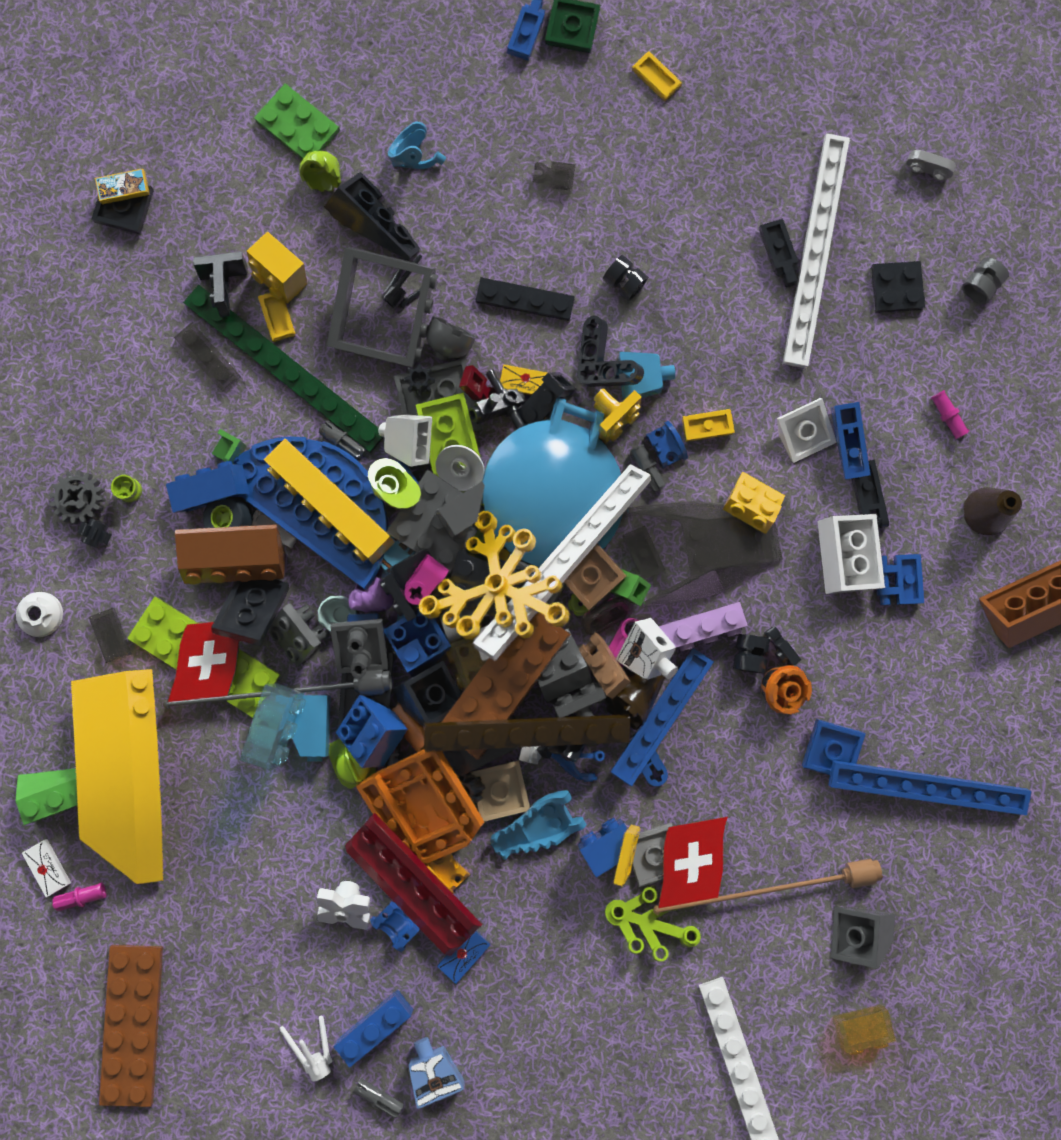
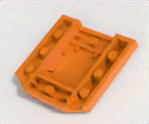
M422 750L372 774L356 786L372 814L376 813L423 863H430L467 847L484 823L483 818L442 751L425 752V750Z

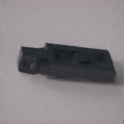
M783 218L760 225L758 229L773 271L777 277H782L785 288L795 286V283L798 281L795 272L798 271L797 264L799 261Z

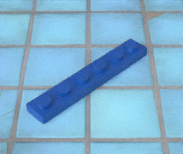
M691 649L651 709L645 724L639 727L611 769V774L632 787L714 663L711 659L696 649Z

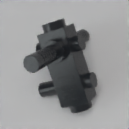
M488 371L485 375L496 393H492L489 398L478 401L473 407L469 408L471 420L479 424L506 415V417H510L516 429L526 426L518 413L519 407L525 403L524 394L517 389H505L495 371Z

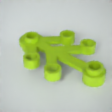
M651 887L645 888L640 895L627 902L613 900L608 903L605 908V917L610 924L619 926L628 943V950L632 954L642 952L644 943L640 938L635 937L629 922L639 926L652 950V957L657 962L665 961L669 953L667 948L660 944L654 931L679 938L680 943L688 948L694 947L700 942L701 935L696 927L687 926L680 928L656 920V918L669 911L661 912L659 915H655L653 909L642 915L631 912L644 903L650 904L656 900L657 892ZM646 891L652 892V900L645 898ZM615 908H620L622 910L621 917H616L614 915ZM689 931L694 933V941L688 940L687 933ZM633 941H637L640 944L638 951L632 949L631 944ZM657 949L664 951L662 959L656 956Z

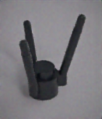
M419 254L412 263L418 264L422 259V255ZM397 269L381 296L395 310L398 306L404 308L410 301L420 295L421 288L408 297H404L406 292L401 286L412 273L410 271H405L399 279L403 270Z

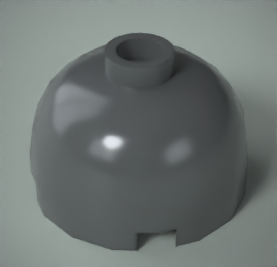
M433 316L426 332L427 343L435 351L433 355L443 361H447L448 358L459 359L465 356L472 348L476 340L475 336L459 326L456 327L447 323L448 321L443 318Z

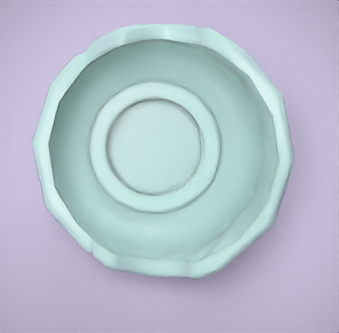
M330 596L322 601L317 610L318 621L331 632L330 627L332 623L347 622V616L357 614V610L350 609L347 597Z

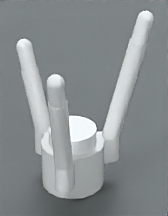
M319 1016L323 1056L320 1052L311 1055L305 1042L300 1040L299 1044L304 1053L303 1055L283 1026L280 1027V1032L302 1063L306 1074L309 1073L312 1081H317L327 1076L331 1072L328 1064L333 1062L329 1053L323 1016Z

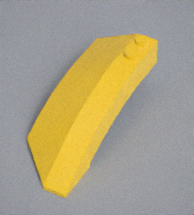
M152 669L123 671L71 681L79 840L92 848L135 884L163 881L160 776Z

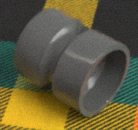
M984 258L974 269V273L962 284L964 294L976 303L987 304L995 295L997 289L1009 277L1008 269L994 258Z

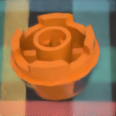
M787 665L773 668L764 675L761 682V692L769 707L775 712L794 714L799 712L798 709L805 701L810 700L812 685L804 671L797 666Z

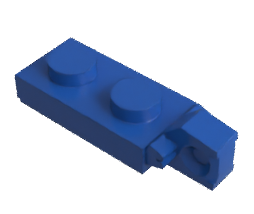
M532 0L530 5L525 4V6H522L507 47V54L527 61L530 60L545 18V10L542 9L543 0Z

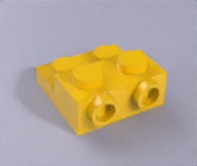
M742 472L723 510L766 534L779 514L785 495Z

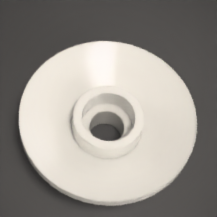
M461 445L446 447L436 459L438 476L460 491L469 490L483 479L485 472L484 464L479 455L468 447Z

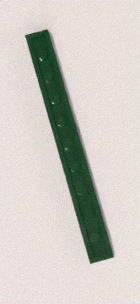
M198 284L184 300L183 303L343 432H347L353 440L371 453L384 438L379 435V428L232 310H230V316L220 317L217 308L212 307L210 293Z

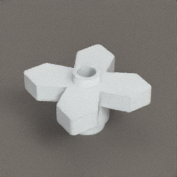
M343 881L335 891L319 889L317 895V905L319 906L317 917L319 922L330 924L346 922L353 928L368 929L370 897L362 896L356 883Z

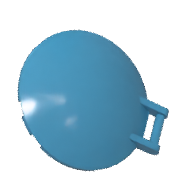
M558 397L554 403L550 420L534 422L517 429L506 437L492 453L482 480L485 485L482 504H484L485 511H490L497 519V528L494 531L496 538L499 535V529L504 525H510L515 532L521 529H528L535 536L536 544L534 549L530 552H525L521 558L522 561L540 567L621 475L614 456L598 438L600 433L599 425L603 422L604 413L599 411L594 413L566 403L565 399ZM563 412L590 421V428L587 429L561 420ZM622 515L598 541V545L602 549L606 547L615 535ZM510 531L506 532L504 536L509 535ZM513 541L506 542L504 545L511 554L516 548Z

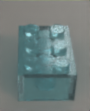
M277 683L265 684L240 761L268 770L280 766L281 763H285L289 754V748H286L289 738L293 739L298 726L295 723L297 714L302 713L306 703V699H303L304 692Z

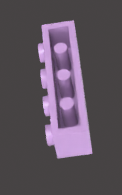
M737 602L659 626V628L675 645V648L679 647L680 651L695 647L693 642L703 640L704 644L718 640L717 635L727 633L728 637L742 633L741 628L748 625L741 603Z

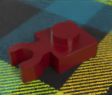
M474 365L465 366L459 387L473 401L487 399L492 393H496L493 387L486 386L487 378Z

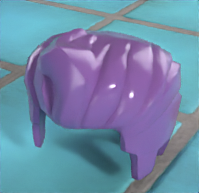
M375 577L367 590L356 584L354 590L350 593L348 604L350 609L364 611L365 613L369 611H386L392 606L394 598L391 594L387 595L380 584L383 580Z

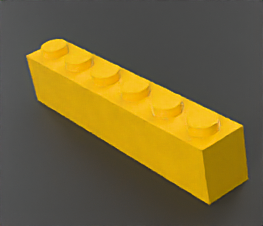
M286 439L264 459L270 466L267 471L276 480L281 477L286 482L284 487L293 496L298 493L303 498L301 503L311 513L316 510L321 515L318 519L328 529L333 526L338 531L336 536L345 545L350 542L356 548L353 552L363 562L368 559L374 564L394 544L392 538Z

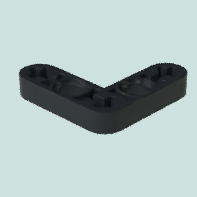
M593 315L587 318L582 331L577 370L578 380L588 387L636 385L641 382L644 376V369L633 360L604 361L608 325L606 321L598 316ZM596 345L597 351L595 355L589 357V349ZM610 368H614V376L607 380V371ZM635 369V372L631 373L630 376L623 373V371L632 372ZM591 371L598 374V376L589 375L587 378V374H590Z

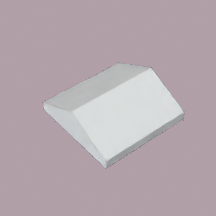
M822 398L777 418L779 437L793 463L837 443Z

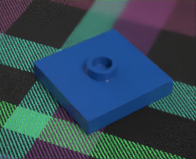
M816 719L801 766L830 775L833 760L857 764L866 733Z

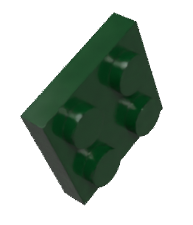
M553 0L545 45L591 54L601 5L579 0Z

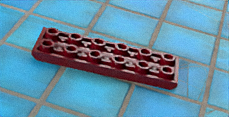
M376 813L346 843V852L443 954L451 956L483 925Z

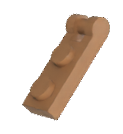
M594 633L590 637L591 641L586 645L583 644L579 651L605 694L613 699L630 683V680L604 639L599 634Z

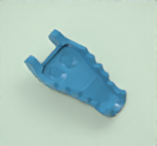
M563 790L547 794L537 800L521 817L508 827L491 835L490 842L495 853L506 860L510 854L518 853L519 851L528 853L533 850L537 852L539 847L548 849L551 845H558L572 833L584 829L587 824L583 817L572 818L565 806L572 799L569 791Z

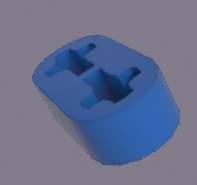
M655 751L650 758V762L642 770V774L649 784L661 786L666 782L668 772ZM653 764L657 771L662 770L663 773L660 775V781L650 779L649 776L652 775V771L649 768L650 765Z

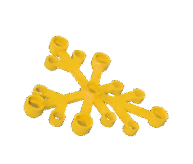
M490 511L480 512L478 520L475 522L476 527L484 534L485 544L477 537H471L466 542V548L472 554L480 553L488 557L490 575L487 576L485 584L464 591L455 586L449 579H444L438 585V590L446 598L437 600L434 596L429 595L424 597L419 603V611L427 618H436L441 614L442 610L450 608L443 615V623L449 628H456L457 632L465 639H474L479 635V624L494 600L497 611L495 616L496 622L502 627H509L513 623L514 618L508 611L505 595L513 599L517 622L515 631L522 638L530 637L534 631L533 626L528 622L525 606L545 615L547 621L555 627L564 626L569 619V612L562 604L553 603L548 605L532 597L545 591L552 594L559 592L562 583L556 576L550 575L545 580L538 582L542 574L534 565H530L525 570L512 574L525 552H530L534 549L536 544L535 536L528 529H521L515 532L510 525H504L499 529V535L495 539L494 531L497 528V519ZM510 531L509 535L504 536L506 532ZM513 541L516 548L501 569L498 554L506 542ZM536 571L533 577H529L532 572ZM527 580L530 583H534L520 589L513 587V585ZM556 581V584L553 587H550V584ZM484 596L472 616H464L460 619L459 614L468 601ZM562 614V616L556 620V617ZM505 615H507V619L505 621H501L502 618ZM454 616V620L449 622L450 618ZM524 626H528L526 631L521 632Z

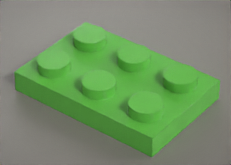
M286 83L254 117L259 125L302 160L309 152L322 151L340 131L339 126Z

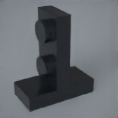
M242 251L193 257V264L200 281L210 279L211 286L214 288V293H210L212 307L217 308L220 317L230 316L229 277L248 275V267Z
M548 372L541 379L543 381L541 386L519 408L518 413L525 425L543 421L552 412L558 397L564 399L576 390L560 372Z

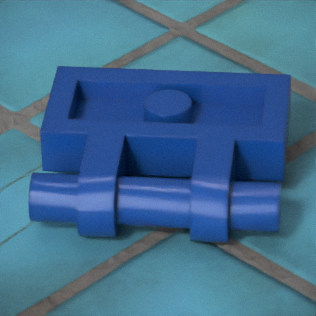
M921 554L893 556L894 565H888L887 556H881L885 588L877 589V596H880V606L890 605V595H896L897 605L923 604L924 590ZM888 573H895L896 587H889Z

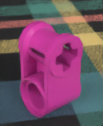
M428 554L405 585L406 600L411 604L418 605L424 597L429 596L434 588L442 582L449 569ZM418 586L421 587V594L416 593L412 595L411 587L414 589Z

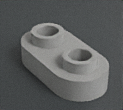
M923 150L911 151L907 160V166L910 167L911 171L915 173L925 172L933 175V178L941 181L951 178L956 167L952 160Z

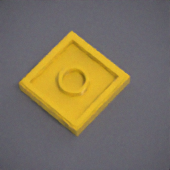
M631 824L625 832L613 884L623 886L630 876L641 830L639 826Z

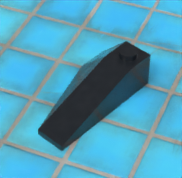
M361 172L339 186L324 206L334 219L407 261L420 250L405 226L396 224L393 220V215L395 214L391 207L386 209L379 200L383 196L379 189Z

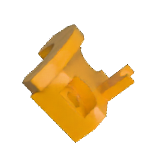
M448 854L430 863H424L453 894L455 893L453 890L470 875L452 854ZM456 876H459V877L461 878V880H460V881H456V880H455V877H456Z

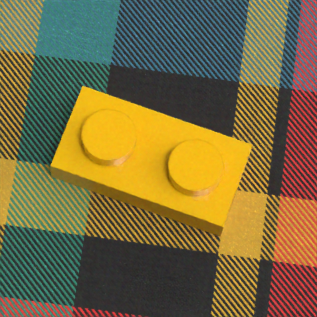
M731 409L683 416L681 418L685 442L733 435L735 433Z

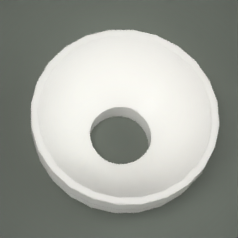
M45 592L27 595L21 600L16 610V620L19 627L25 633L34 637H44L52 634L58 629L63 619L61 603L56 597ZM34 606L39 607L41 610V616L36 621H32L28 616L29 610Z

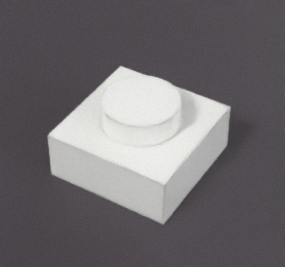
M522 747L519 760L538 764V761L541 759L540 754L536 750L538 747Z

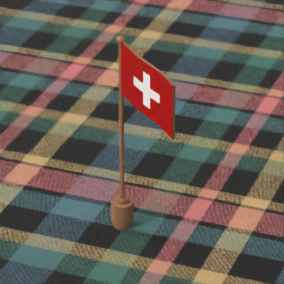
M728 816L668 827L663 846V883L659 904L653 908V912L655 915H659V913L837 880H844L845 884H849L851 888L877 884V881L882 880V869L877 860L865 859L846 863L841 875L719 896L723 874V836Z

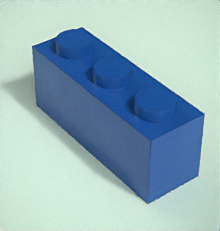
M232 461L217 464V469L203 468L196 470V475L193 476L184 474L174 477L175 481L166 484L172 512L185 513L206 507L210 502L221 501L228 497L238 498L250 494L243 465H233Z
M397 989L340 1036L334 1045L335 1050L350 1068L408 1020L412 1015L413 1008Z

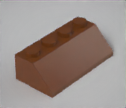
M277 525L175 530L177 564L184 584L195 585L213 582L284 579L286 556Z
M1061 560L979 598V602L995 634L1008 648L1061 624Z

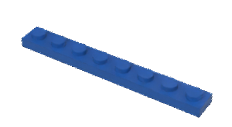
M834 760L832 761L828 783L832 788L1026 816L1032 792L1027 788Z

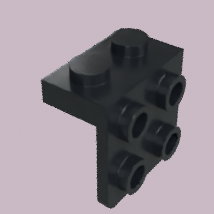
M422 549L382 572L383 581L380 584L387 595H392L396 601L393 603L395 610L400 617L404 615L407 621L417 617L419 604H411L406 600L405 585L421 561L428 554L432 557L428 549ZM418 586L416 589L411 587L412 595L416 593L421 594V587ZM438 586L430 593L436 599L443 596L438 590Z

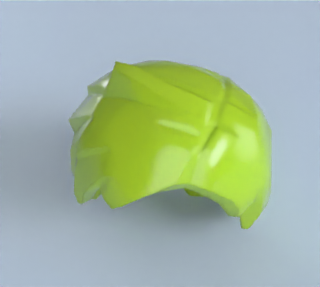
M312 151L305 155L299 166L302 182H306L310 189H318L320 192L324 190L333 191L334 188L337 189L340 186V165L334 155L326 151Z

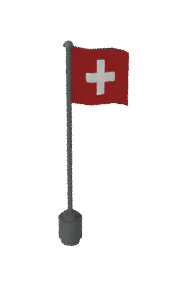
M214 622L187 624L180 642L176 677L169 699L163 702V706L169 709L170 706L352 687L360 695H383L387 691H392V679L390 671L378 669L366 671V674L361 678L354 677V682L229 695L237 669L240 641L213 634L211 627Z

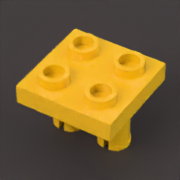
M604 388L594 397L596 401L594 408L604 413L606 418L599 425V438L605 444L610 439L615 441L623 432L621 428L627 422L632 424L639 417L640 413L638 411L641 409L642 396L635 390L620 403Z

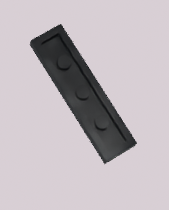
M480 277L476 303L570 321L575 296Z

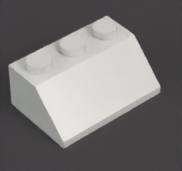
M876 514L832 516L817 521L826 594L885 588Z

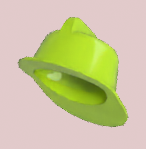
M380 459L370 466L368 480L377 498L398 509H407L419 502L421 496L420 487L398 462L391 459Z
M341 739L330 743V761L337 778L345 787L352 789L376 772V767L361 768Z

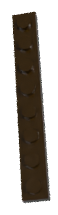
M628 715L424 723L425 752L629 742L630 717Z

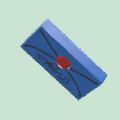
M476 931L451 956L446 955L437 967L456 984L486 951L490 943Z

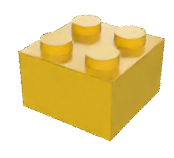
M268 231L247 250L248 264L252 270V277L259 284L264 283L267 285L270 293L276 299L280 300L283 298L288 304L307 285L304 263Z

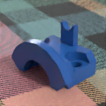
M666 421L664 426L645 435L647 441L653 446L662 469L681 459H688L685 445L671 422ZM656 432L660 433L659 437L655 435ZM668 457H672L673 461H669Z
M392 901L377 917L373 916L370 919L372 926L376 930L384 931L391 938L393 947L400 952L405 950V945L420 930Z

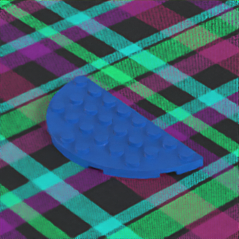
M281 437L266 440L252 445L251 449L236 457L233 465H243L250 493L241 496V498L364 590H367L381 566L384 554L374 564L368 559L363 562L353 552L356 548L350 542L345 545L336 536L338 531L333 526L328 529L318 519L321 515L316 510L311 513L301 503L303 498L298 493L293 496L284 487L286 482L281 477L276 480L267 471L270 466L264 459L286 439L376 524L387 532L388 521L384 502L374 495L368 480V471L361 463L335 445L325 441L310 440L307 437Z

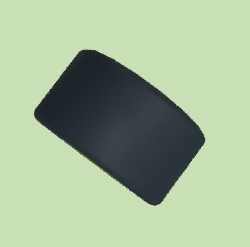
M228 497L221 501L210 502L203 512L204 528L252 526L253 522L250 507L246 502L238 498Z

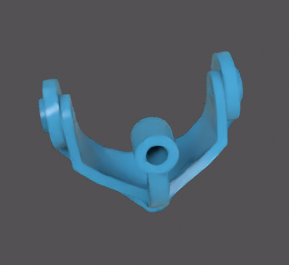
M417 121L406 127L396 137L388 150V157L393 167L426 169L434 166L436 163L442 165L446 156L437 151L431 159L421 161L422 151L418 147L426 137L427 128L423 123Z

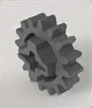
M77 470L75 475L69 471L66 472L67 478L65 479L58 476L57 478L60 483L58 485H51L55 489V493L48 494L49 497L54 498V501L49 504L50 507L57 508L54 514L59 517L62 516L61 520L65 522L71 520V523L78 525L79 520L88 523L89 516L96 519L95 511H103L99 503L106 501L105 498L100 496V494L105 492V489L97 487L101 482L96 478L93 479V475L89 473L84 475L80 470ZM76 482H84V484L81 483L78 486L73 485ZM78 493L77 496H78L79 500L76 502V499H77V498L75 497V495ZM75 509H80L82 511L80 513H70V511H74Z

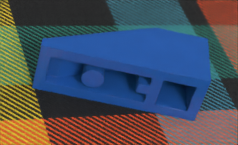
M860 402L831 407L834 433L844 478L851 479L869 476L870 469Z

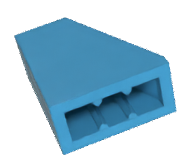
M277 695V703L300 757H307V761L318 762L322 761V757L329 756L331 696Z

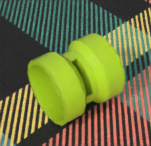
M119 475L113 479L111 491L114 496L129 503L135 502L141 497L142 486L136 479L128 475Z

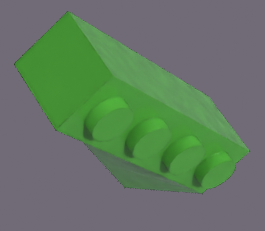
M76 768L18 775L16 804L23 825L43 820L78 806Z

